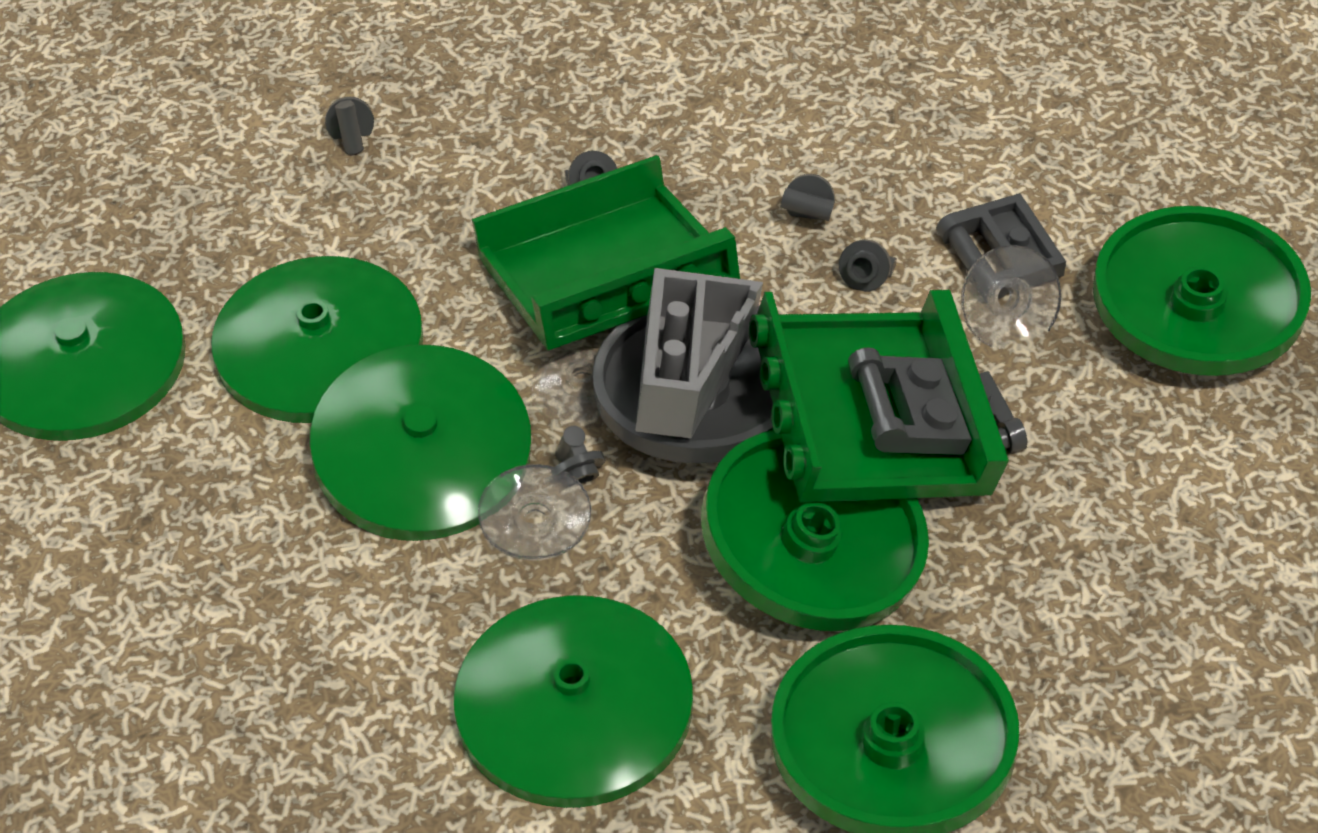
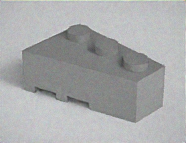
M654 268L646 324L636 432L692 438L749 339V321L753 314H757L763 282Z

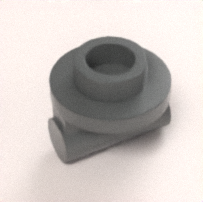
M342 97L329 106L326 112L325 125L333 139H342L346 154H356L364 150L361 136H370L372 133L374 115L369 105L363 100L356 97Z
M583 152L572 161L569 170L564 171L567 186L615 170L617 166L613 159L603 152Z
M803 174L793 179L788 187L785 188L780 208L787 209L788 213L793 217L829 221L835 203V193L831 184L825 178L817 174Z
M857 240L846 246L839 259V272L849 287L864 292L872 291L879 288L888 277H892L897 258L889 256L886 249L873 240Z
M569 426L565 429L555 451V456L561 463L551 470L554 481L558 482L566 479L568 487L596 479L599 476L597 468H600L606 461L602 451L587 452L584 445L585 433L578 426Z

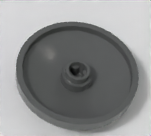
M647 315L618 325L607 336L597 352L593 366V387L599 414L607 427L619 439L647 455L681 463L720 462L730 450L744 440L757 434L774 430L772 425L773 402L770 391L762 388L760 380V354L758 348L751 346L749 339L692 438L635 431Z

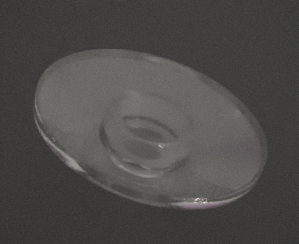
M1019 245L997 247L982 255L968 271L961 291L962 314L969 330L979 341L998 350H1002L1008 344L1020 338L1044 337L1054 325L1061 306L1060 281L1052 264L1039 252ZM1003 287H1006L1009 290L1010 297L1008 302L1001 306L998 303V294Z
M575 347L566 349L550 356L539 365L531 379L530 395L535 408L542 416L564 427L578 426L582 429L605 425L596 406L593 387V366L600 348ZM581 375L588 376L586 378H577V376Z
M523 465L501 473L485 488L478 505L479 525L488 542L500 552L521 560H546L568 552L582 540L591 521V503L583 485L568 472L563 471L558 474L557 468L549 465ZM531 518H541L544 520V522L538 524H531L526 521Z

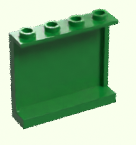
M658 155L471 219L479 257L485 268L548 351L648 315L654 268L740 279L735 236L726 227L709 233L664 185L661 161Z
M930 290L921 312L778 314L773 292H764L758 313L753 314L749 321V340L751 346L758 348L760 354L761 385L764 390L770 391L773 402V429L776 434L782 435L785 447V474L789 480H794L799 502L993 495L1009 459L950 290ZM869 347L876 349L880 356L942 359L972 439L965 454L893 453L879 451L871 435V428L874 423L861 384L853 379L848 365L850 355L856 350ZM884 383L894 415L900 419L889 384Z

